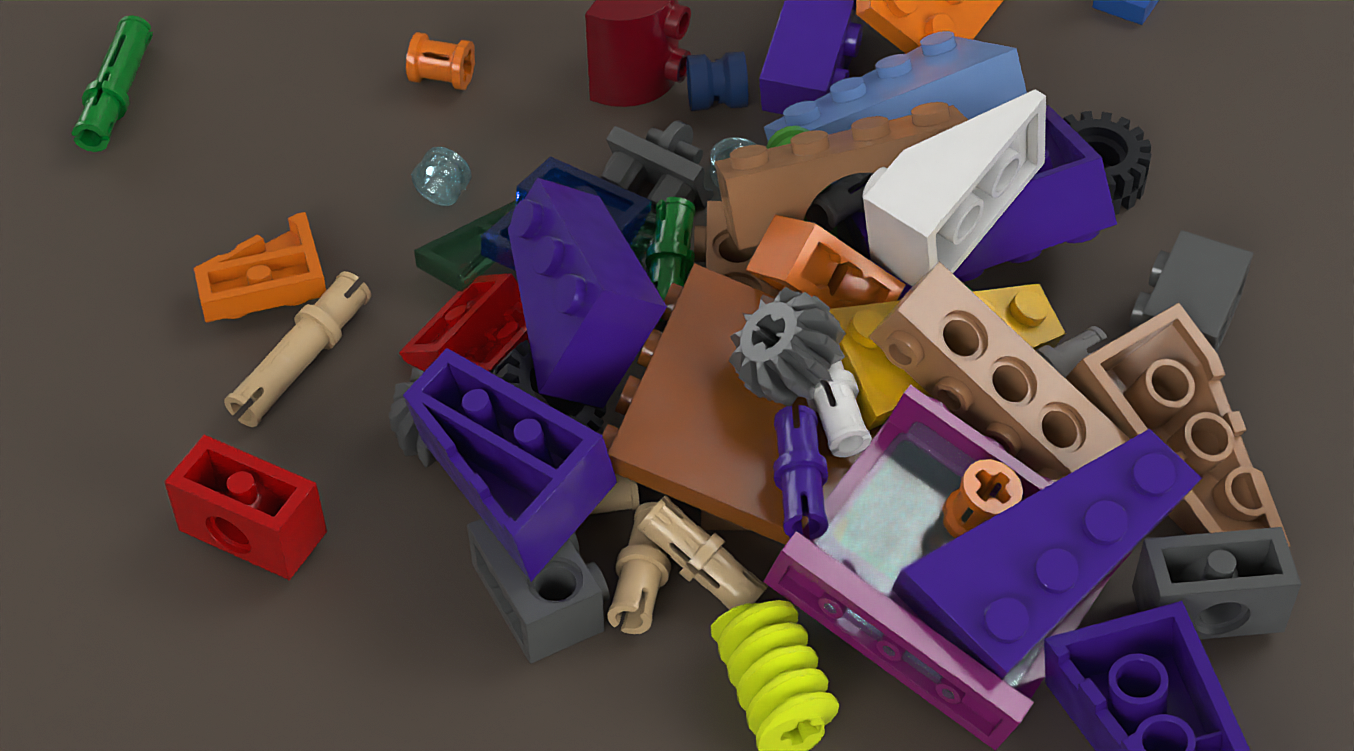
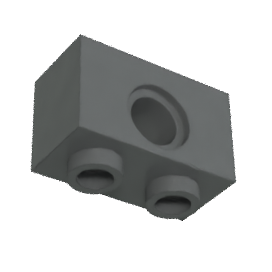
M1282 527L1145 538L1132 584L1139 612L1183 601L1199 639L1284 632L1301 587V581Z

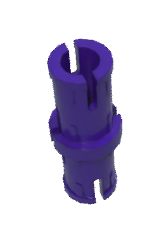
M798 405L800 427L794 428L792 406H787L779 410L774 417L779 458L773 465L774 482L782 490L783 529L790 538L796 531L803 535L801 519L802 516H807L810 540L823 536L829 527L823 494V485L828 480L827 461L819 453L818 419L816 412L807 406Z

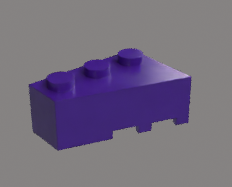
M537 178L526 198L516 206L508 227V233L538 391L540 394L604 408L667 306L599 196Z

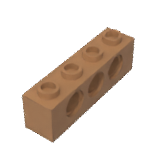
M940 261L904 295L869 335V338L884 351L892 364L907 372L933 398L943 403L952 414L983 436L997 441L1007 453L1034 472L1054 482L1130 440L1123 431Z

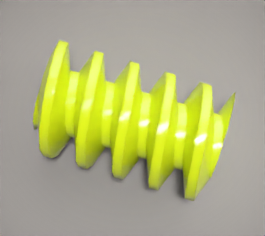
M775 600L736 606L720 615L711 625V636L718 643V652L721 660L727 665L728 678L737 690V700L746 711L749 729L756 735L758 751H809L821 741L825 734L824 726L832 721L839 709L837 699L831 693L826 692L828 690V678L821 670L816 669L818 667V656L811 647L806 646L808 644V633L801 624H797L799 613L797 608L789 601Z

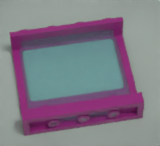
M910 384L886 423L872 439L870 445L862 452L825 500V510L829 521L827 532L819 538L810 540L808 523L802 530L803 535L796 531L781 550L763 582L996 751L1021 723L1034 703L1030 699L1045 678L1044 639L1002 680L930 628L891 589L902 568L955 539L943 524L944 513L942 507L950 494L960 488L961 478L971 464L979 460L993 459L1010 467L1021 481L1023 489L1022 500L1051 485L1054 481L1034 472L1007 453L997 441L983 436L952 414L939 400L928 397ZM997 483L989 495L995 498L1002 487L1001 484ZM968 508L962 517V521L966 523L974 511ZM1132 551L1045 638L1076 630L1109 578Z

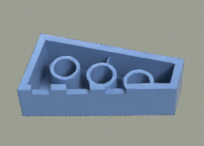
M950 31L930 34L920 41V47L906 54L891 55L879 60L875 64L876 69L862 77L847 78L834 83L830 87V93L815 101H803L789 106L783 111L784 117L764 126L767 140L769 141L776 131L786 126H800L809 131L820 130L827 132V134L849 130L853 122L866 117L883 116L888 118V120L912 115L911 110L914 107L930 102H944L948 106L954 105L970 120L1027 93L1017 48L956 37Z

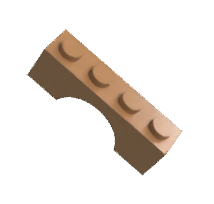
M930 102L914 107L911 110L912 115L888 120V118L883 116L866 117L853 122L851 129L827 134V132L820 130L807 131L793 136L790 139V144L767 149L764 145H748L737 148L729 154L730 158L714 161L728 232L739 250L758 246L775 215L803 221L813 200L831 183L848 175L874 173L881 167L888 168L904 149L959 125L968 119L954 105L948 106L944 102Z

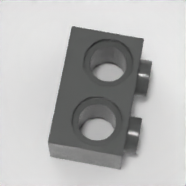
M482 518L467 524L472 565L530 664L605 631L603 602L610 598L608 586L599 567L594 562L585 565L577 552L579 544L575 532L531 582ZM553 599H564L560 601H550Z

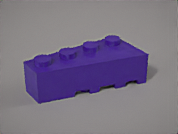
M856 0L784 1L759 78L762 111L783 115V111L789 106L803 101H815L830 93V87L834 83L849 78L848 67L852 57L856 58L858 55L865 21L856 15Z
M1148 429L902 568L891 590L930 628L1003 680L1189 494L1202 477L1152 430Z
M1183 601L1044 638L1045 684L1095 751H1250Z

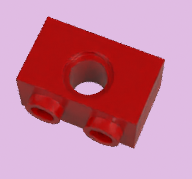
M205 434L164 481L179 531L287 580L293 577L327 533L316 482Z

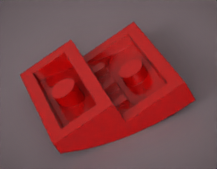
M512 273L472 276L401 349L399 354L406 363L425 372L440 354L448 348L490 372L519 343L525 340L529 342L518 282Z

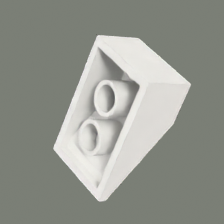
M1036 89L904 149L888 168L881 167L876 170L868 180L862 196L871 261L912 287L939 261L950 272L954 273L1045 163L1046 95Z

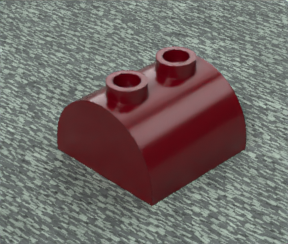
M595 0L585 13L590 101L615 107L642 105L666 94L674 86L675 82H683L686 77V56L691 55V52L679 48V40L685 36L691 18L690 8L679 4V0Z

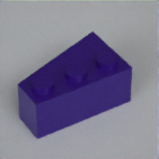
M448 348L440 354L403 394L424 444L531 582L617 483L605 441L601 434Z

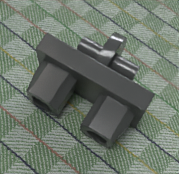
M674 121L664 132L652 127L648 131L646 139L615 126L606 138L613 155L609 159L601 179L610 193L625 200H631L643 181L646 180L655 185L646 199L650 210L655 213L658 201L663 199L666 202L667 197L684 198L705 209L707 201H710L714 196L712 189L704 186L705 171L702 166L698 165L702 159L703 150L692 145L693 129L690 125L682 121Z

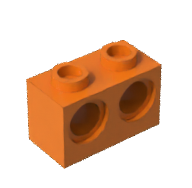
M779 215L774 216L746 268V271L778 292L785 287L794 292H806L811 297H818L830 309L897 301L906 285L819 225Z

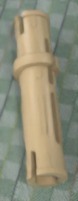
M346 271L341 272L314 305H305L294 318L296 325L234 392L225 398V406L232 416L249 398L253 400V404L238 419L239 422L249 427L257 426L278 398L305 368L312 363L323 349H332L341 339V328L371 299V292L364 282L349 298L344 296L348 289L358 280V276Z

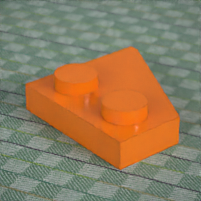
M306 212L297 213L289 217L290 231L267 243L264 242V238L257 234L238 244L231 252L217 255L194 267L206 323L220 319H237L248 313L284 305L296 306L322 296L326 291V285Z

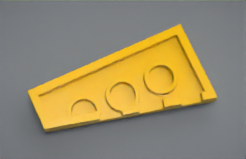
M1040 284L973 291L979 299L1034 350L1044 345L1055 348L1066 334ZM899 301L829 310L839 321L840 327L846 333L839 343L840 349L845 355V358L841 361L844 369L851 372L857 382L859 392L856 401L868 431L886 422L910 384L928 397H932L907 372L892 364L884 351L869 338V335Z

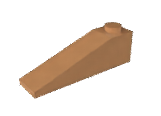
M1180 303L1175 304L1086 356L1066 376V379L1130 439L1148 429L1152 430L1202 477L1189 494L1168 514L1187 535L1282 527L1290 547L1263 472L1253 468L1241 437L1247 430L1240 411L1232 412L1220 379L1225 376V372L1219 356Z

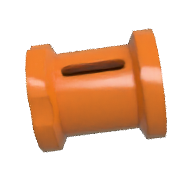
M416 32L410 41L407 51L406 74L408 80L420 83L426 78L450 82L454 89L466 90L471 82L475 65V46L473 41L462 39L458 44L430 40L428 34Z
M993 459L979 460L971 464L961 478L960 488L950 494L942 507L944 513L943 524L950 535L957 538L1021 502L1023 489L1020 479L1010 467ZM1000 483L1002 487L995 498L989 495L996 484ZM970 508L974 512L965 523L962 521V517L967 509Z

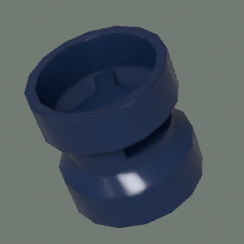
M744 51L725 53L721 59H715V62H711L705 54L686 56L690 111L709 110L714 101H718V104L724 103L729 108L748 107V74Z

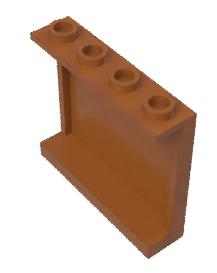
M694 263L684 287L672 282L664 299L667 308L660 318L667 321L664 331L661 332L653 329L643 345L637 361L638 365L647 368L642 379L630 375L615 409V412L625 416L620 428L607 424L602 434L615 474L786 545L791 538L785 534L783 529L782 490L774 482L773 465L779 458L774 417L779 410L787 406L782 403H775L773 400L768 401L764 397L759 398L744 386L745 382L736 373L735 367L729 362L732 353L736 350V346L730 336L742 330L746 324L742 313L753 314L758 310L762 295L771 298L776 297ZM798 396L791 405L794 428L800 427L798 405L809 407L804 397ZM816 412L818 419L819 453L826 458L828 468V480L823 485L824 500H826L862 452L850 457L834 456L829 449L828 439L819 414ZM882 425L868 431L872 439L879 432ZM853 506L833 531V537L839 544ZM802 516V530L808 523L807 516Z

